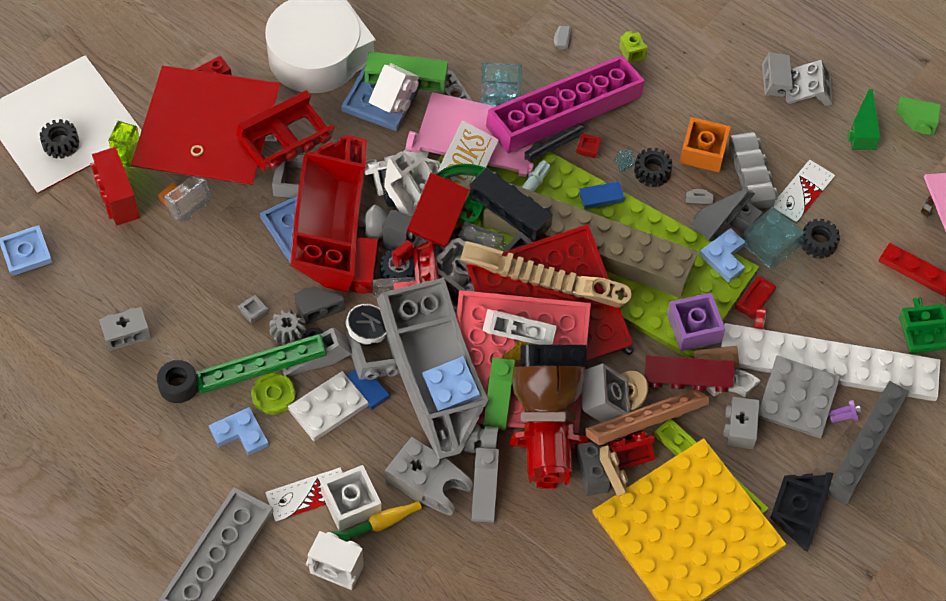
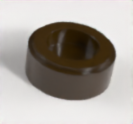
M932 196L928 197L921 210V214L926 217L931 214L935 207Z

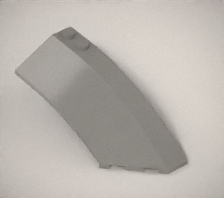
M440 278L382 292L377 298V302L399 372L418 420L438 459L460 454L489 399L485 394L469 356L445 279ZM463 356L480 393V398L456 408L438 412L422 372Z

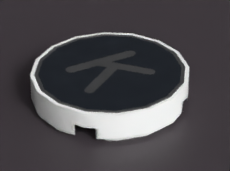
M361 304L349 311L345 323L349 335L357 342L363 344L378 343L386 337L387 332L379 307L371 304Z

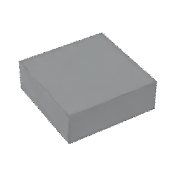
M256 295L238 306V310L251 324L269 313L268 308Z

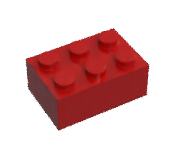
M113 147L93 153V163H90L95 183L100 190L101 199L106 206L108 218H113L116 226L140 219L135 195L117 148Z

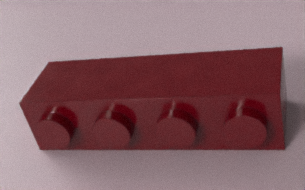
M646 355L644 377L649 383V387L662 388V384H669L671 389H684V386H693V390L706 391L707 387H713L715 392L728 393L729 389H734L735 361Z

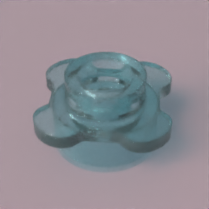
M631 149L621 150L615 156V163L619 165L618 170L620 172L635 164L636 160L632 156L633 151Z

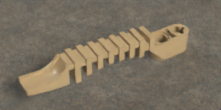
M468 241L465 242L460 261L483 267L495 274H501L500 276H509L513 280H522L521 282L523 283L529 282L534 286L539 285L568 295L571 294L578 299L584 297L613 307H622L631 298V290L624 284L599 277H579L574 272L566 275L564 270L560 269L559 272H556L553 267L546 269L542 264L536 266L530 260L526 263L523 262L524 258L518 257L515 260L512 259L514 255L512 253H508L505 257L502 256L503 251ZM594 285L602 286L604 289V293H596L594 291ZM618 292H621L623 297L621 300L618 299Z

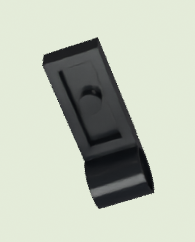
M520 345V367H587L586 345Z

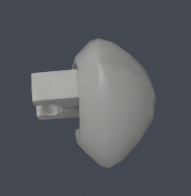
M373 205L366 212V215H360L357 227H366L367 238L378 239L379 242L383 238L382 225L388 215L381 207Z

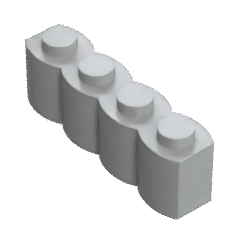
M754 132L730 135L729 150L734 160L742 190L748 189L755 193L748 203L757 209L774 207L775 200L778 199L777 189L773 188L771 184L772 174L766 168L767 160L765 154L761 152L760 138H757Z

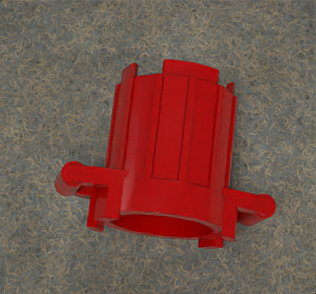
M529 421L525 424V430L513 433L509 443L512 447L527 449V473L530 484L534 481L537 488L556 489V484L565 481V485H568L571 482V477L573 476L571 451H577L578 444L587 443L588 439L585 436L575 435L573 424L566 425L555 421H544L534 424V421Z

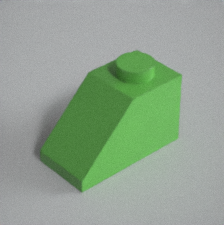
M900 97L896 113L914 132L934 135L939 121L941 104Z

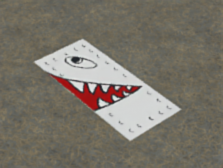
M809 160L779 195L778 199L775 200L773 208L797 222L835 175Z
M341 467L265 492L270 506L273 507L272 513L275 521L326 505L321 494V481L341 474Z

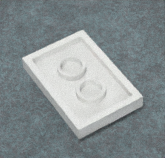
M341 371L289 405L288 410L315 442L368 407V401L344 372Z

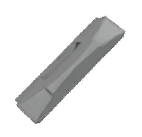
M559 26L555 32L554 43L555 47L559 50L568 48L571 33L570 26Z
M692 189V191L685 193L686 203L713 204L714 195L707 192V190Z

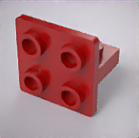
M643 430L630 433L626 437L617 438L601 445L602 447L608 445L611 452L617 454L620 470L655 460L652 442H655V438Z

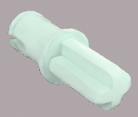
M546 161L540 162L535 170L529 173L528 180L522 188L534 192L539 185H542L543 178L550 170V165Z

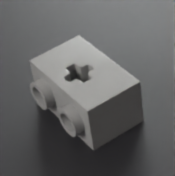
M142 307L130 308L125 312L115 315L110 314L99 319L108 351L151 339Z
M733 397L731 404L726 405L725 417L729 418L728 424L724 426L723 437H727L726 446L746 449L754 448L757 439L759 400Z

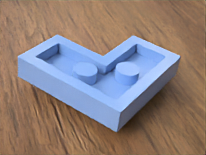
M731 228L700 250L699 255L728 283L744 272L745 267L733 254L744 247L745 241Z
M250 407L209 425V430L218 447L238 438L248 456L269 447L268 441Z

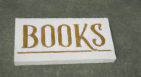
M462 121L437 172L456 164H475L486 168L499 139ZM458 175L447 178V180L470 189V183L475 179V176Z

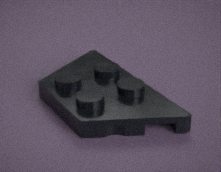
M826 472L825 475L813 476V473L803 474L802 476L784 475L770 518L804 551L808 552L834 473Z

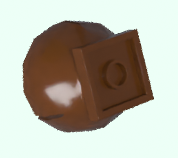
M582 366L513 367L512 383L514 394L525 407V412H521V422L575 421V412H572L571 408L582 393L584 380Z

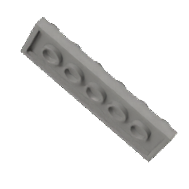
M233 487L159 601H216L273 512V507Z

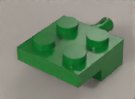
M921 297L913 298L912 301L915 307L902 308L899 315L909 354L946 350L945 305L923 306Z

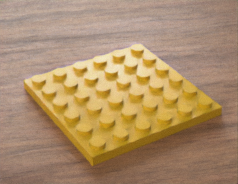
M704 438L627 487L626 493L618 496L616 494L592 510L596 519L656 601H705L786 547L784 540Z

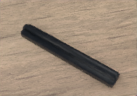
M580 124L574 125L530 148L524 153L525 160L533 162L584 133V126Z

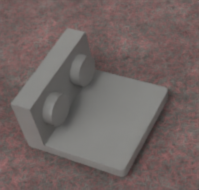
M823 60L791 69L793 87L791 90H785L786 102L788 104L815 96L818 100L822 101L824 106L833 104L831 72Z

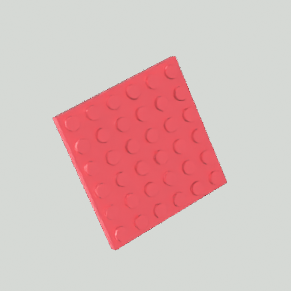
M459 290L456 319L486 396L488 395L493 357L515 360V367H520V345H538L483 331L487 309L557 326L552 345H586L587 348L591 303ZM512 383L506 428L525 429L527 422H521V412H525V407L514 394ZM582 393L571 408V411L575 412V421H555L566 425L573 424L574 434L576 435L579 434ZM486 406L483 408L476 424L484 425Z

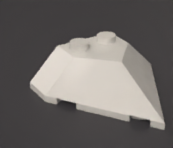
M402 151L387 161L384 187L400 213L412 217L429 174H436L441 165L439 161L417 155L414 157L407 156V153Z

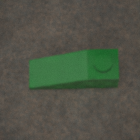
M868 89L853 121L851 130H848L847 139L848 142H851L852 150H876L880 134L873 89Z

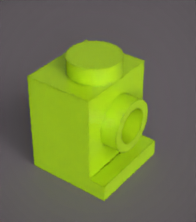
M625 32L620 37L619 48L624 58L630 64L646 60L648 47L644 44L640 33Z

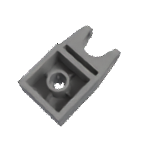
M413 437L408 440L385 469V482L411 499L419 501L421 505L424 504L446 515H452L455 507L444 493L451 488L468 492L473 488L472 481L446 458L438 459L434 450Z

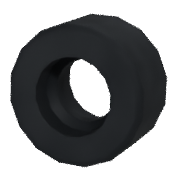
M172 360L165 363L157 373L158 388L165 400L171 403H184L195 396L198 390V378L194 367L190 363L183 360ZM177 377H182L186 379V381L179 386H172L169 384L172 379Z

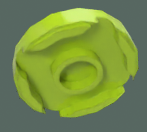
M269 373L256 380L251 396L254 406L259 411L268 415H277L287 411L288 406L294 403L296 392L294 384L289 377L279 375V373Z

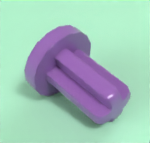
M853 400L848 401V406L830 410V420L835 423L852 418L854 422H857V413H861L860 406L855 407Z

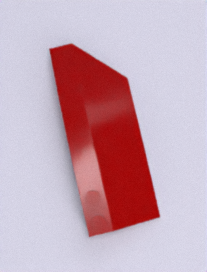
M352 135L342 136L335 143L329 142L313 153L310 151L304 154L296 200L290 266L322 286L347 293L355 273L357 225L364 170L366 168L367 139Z

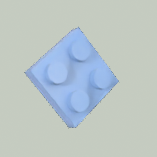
M39 225L0 238V246L11 276L53 263Z
M463 356L422 372L438 412L456 408L480 398V393Z

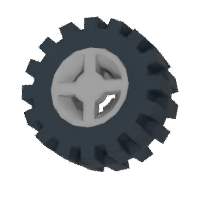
M392 248L391 252L386 251L385 256H382L380 261L382 280L384 282L387 281L389 286L393 283L415 281L414 253L413 257L397 268L393 264L392 252L395 249Z

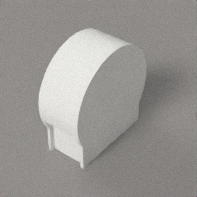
M288 0L271 14L265 30L268 61L274 76L285 86L299 92L307 90L308 93L332 91L347 83L356 72L364 68L368 52H374V42L376 41L347 0Z

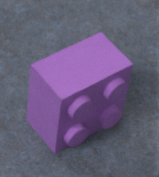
M712 293L670 302L667 316L680 351L722 342L725 327Z

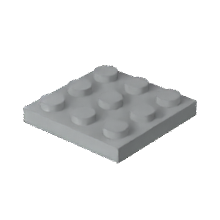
M777 355L761 401L758 418L820 439L840 376Z

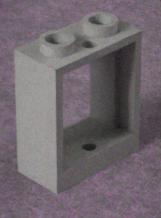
M305 153L298 154L292 161L287 160L281 163L275 169L272 182L273 196L286 198L297 196L299 185L287 184L285 179L288 167L302 168Z
M347 329L345 336L352 352L351 356L359 380H373L377 377L395 376L400 373L388 335H386V340L393 359L366 363L360 342L353 339Z

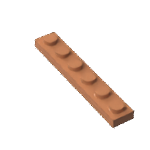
M690 390L586 428V437L598 445L607 444L611 440L626 437L628 434L642 431L646 427L661 424L665 420L680 417L682 414L690 411L699 410L701 407L709 405V396L700 391Z

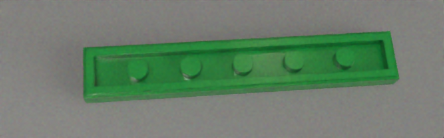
M317 334L196 371L199 391L203 394L327 356L323 336Z

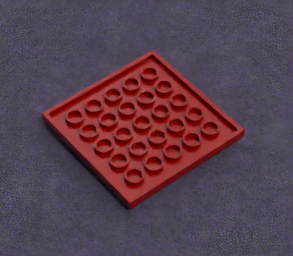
M588 224L502 253V256L505 257L508 253L514 254L512 259L517 260L518 257L524 258L523 262L527 263L530 260L534 262L533 265L538 266L542 264L546 269L553 267L556 272H559L560 269L564 270L566 275L574 272L579 277H599L609 280ZM466 265L475 292L532 297L535 287L532 283H523L519 279L513 280L509 276L503 277L499 273L495 274L477 265ZM594 285V291L596 293H604V289L602 286ZM584 297L576 299V302L591 303L586 348L587 361L633 345L620 307H613Z

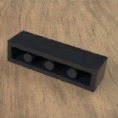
M486 168L470 183V197L534 242L552 226L553 214L546 207H542L534 202L529 195H524L513 184L504 181L496 172Z

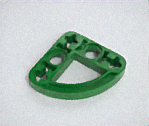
M456 164L440 170L436 175L445 179L458 175H470L476 178L486 168L475 164ZM470 190L457 220L466 225L473 224L483 208L482 204L469 196ZM468 210L471 211L470 218L466 217L467 213L465 212H467Z

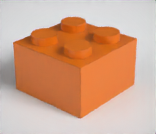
M691 117L682 148L680 164L719 173L731 126Z

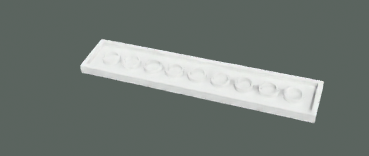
M728 323L724 324L725 332L721 347L737 346L740 368L771 373L775 358L778 355L840 376L838 385L883 392L888 382L891 381L908 390L907 397L936 401L938 398L940 359Z

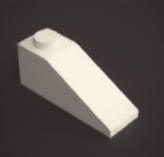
M487 309L483 331L533 344L552 345L557 326Z

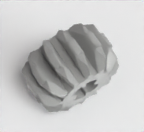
M290 309L288 313L281 310V315L274 314L273 320L269 322L270 336L274 337L276 343L282 341V345H285L287 342L291 343L295 342L294 340L302 339V335L306 333V324L299 312L293 314V311Z

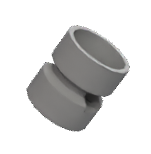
M476 424L464 444L463 451L476 453V448L496 449L499 427L485 426L481 428L479 424Z

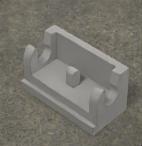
M769 52L762 63L765 96H785V91L779 90H791L793 87L790 57L785 54Z

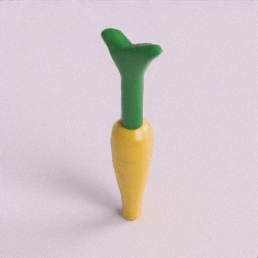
M416 501L409 505L387 509L371 515L368 522L346 531H332L331 533L347 542L349 539L370 530L375 532L382 531L398 523L413 512L421 510L422 507L420 502Z

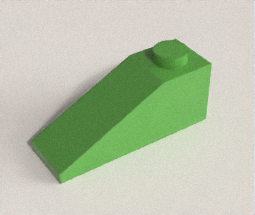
M494 357L492 359L487 395L489 400L486 404L483 428L485 426L499 427L498 430L506 431L515 360Z

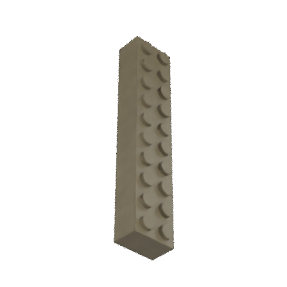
M514 185L524 195H529L534 202L542 207H546L553 214L552 226L537 241L588 224L606 271L681 298L695 266L698 251ZM485 208L483 226L513 237L520 233L516 228Z

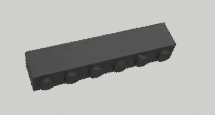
M891 381L888 382L834 477L827 492L828 496L845 505L848 504L909 393L908 390Z

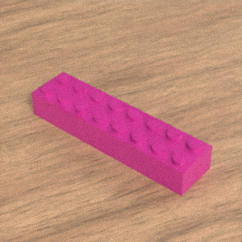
M620 55L489 109L486 127L495 138L499 139L498 142L505 151L511 153L641 98L645 80L623 55Z

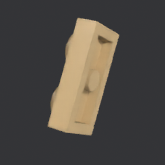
M608 445L601 447L600 461L617 496L626 493L628 478L624 470L620 471L617 454L615 452L612 453Z

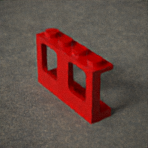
M307 90L238 124L237 137L263 172L269 169L274 170L281 163L287 160L292 161L298 154L304 151L307 153L320 143L325 144L332 138L335 127L333 125L328 127L310 105L311 95ZM302 118H307L317 132L298 141L288 125ZM270 134L274 135L283 147V150L264 158L254 142Z

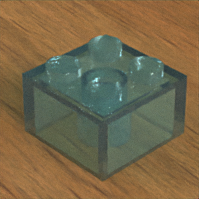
M482 63L480 103L498 106L521 96L522 64Z
M772 207L745 229L742 239L745 241L744 247L773 270L801 245L804 232L776 208Z

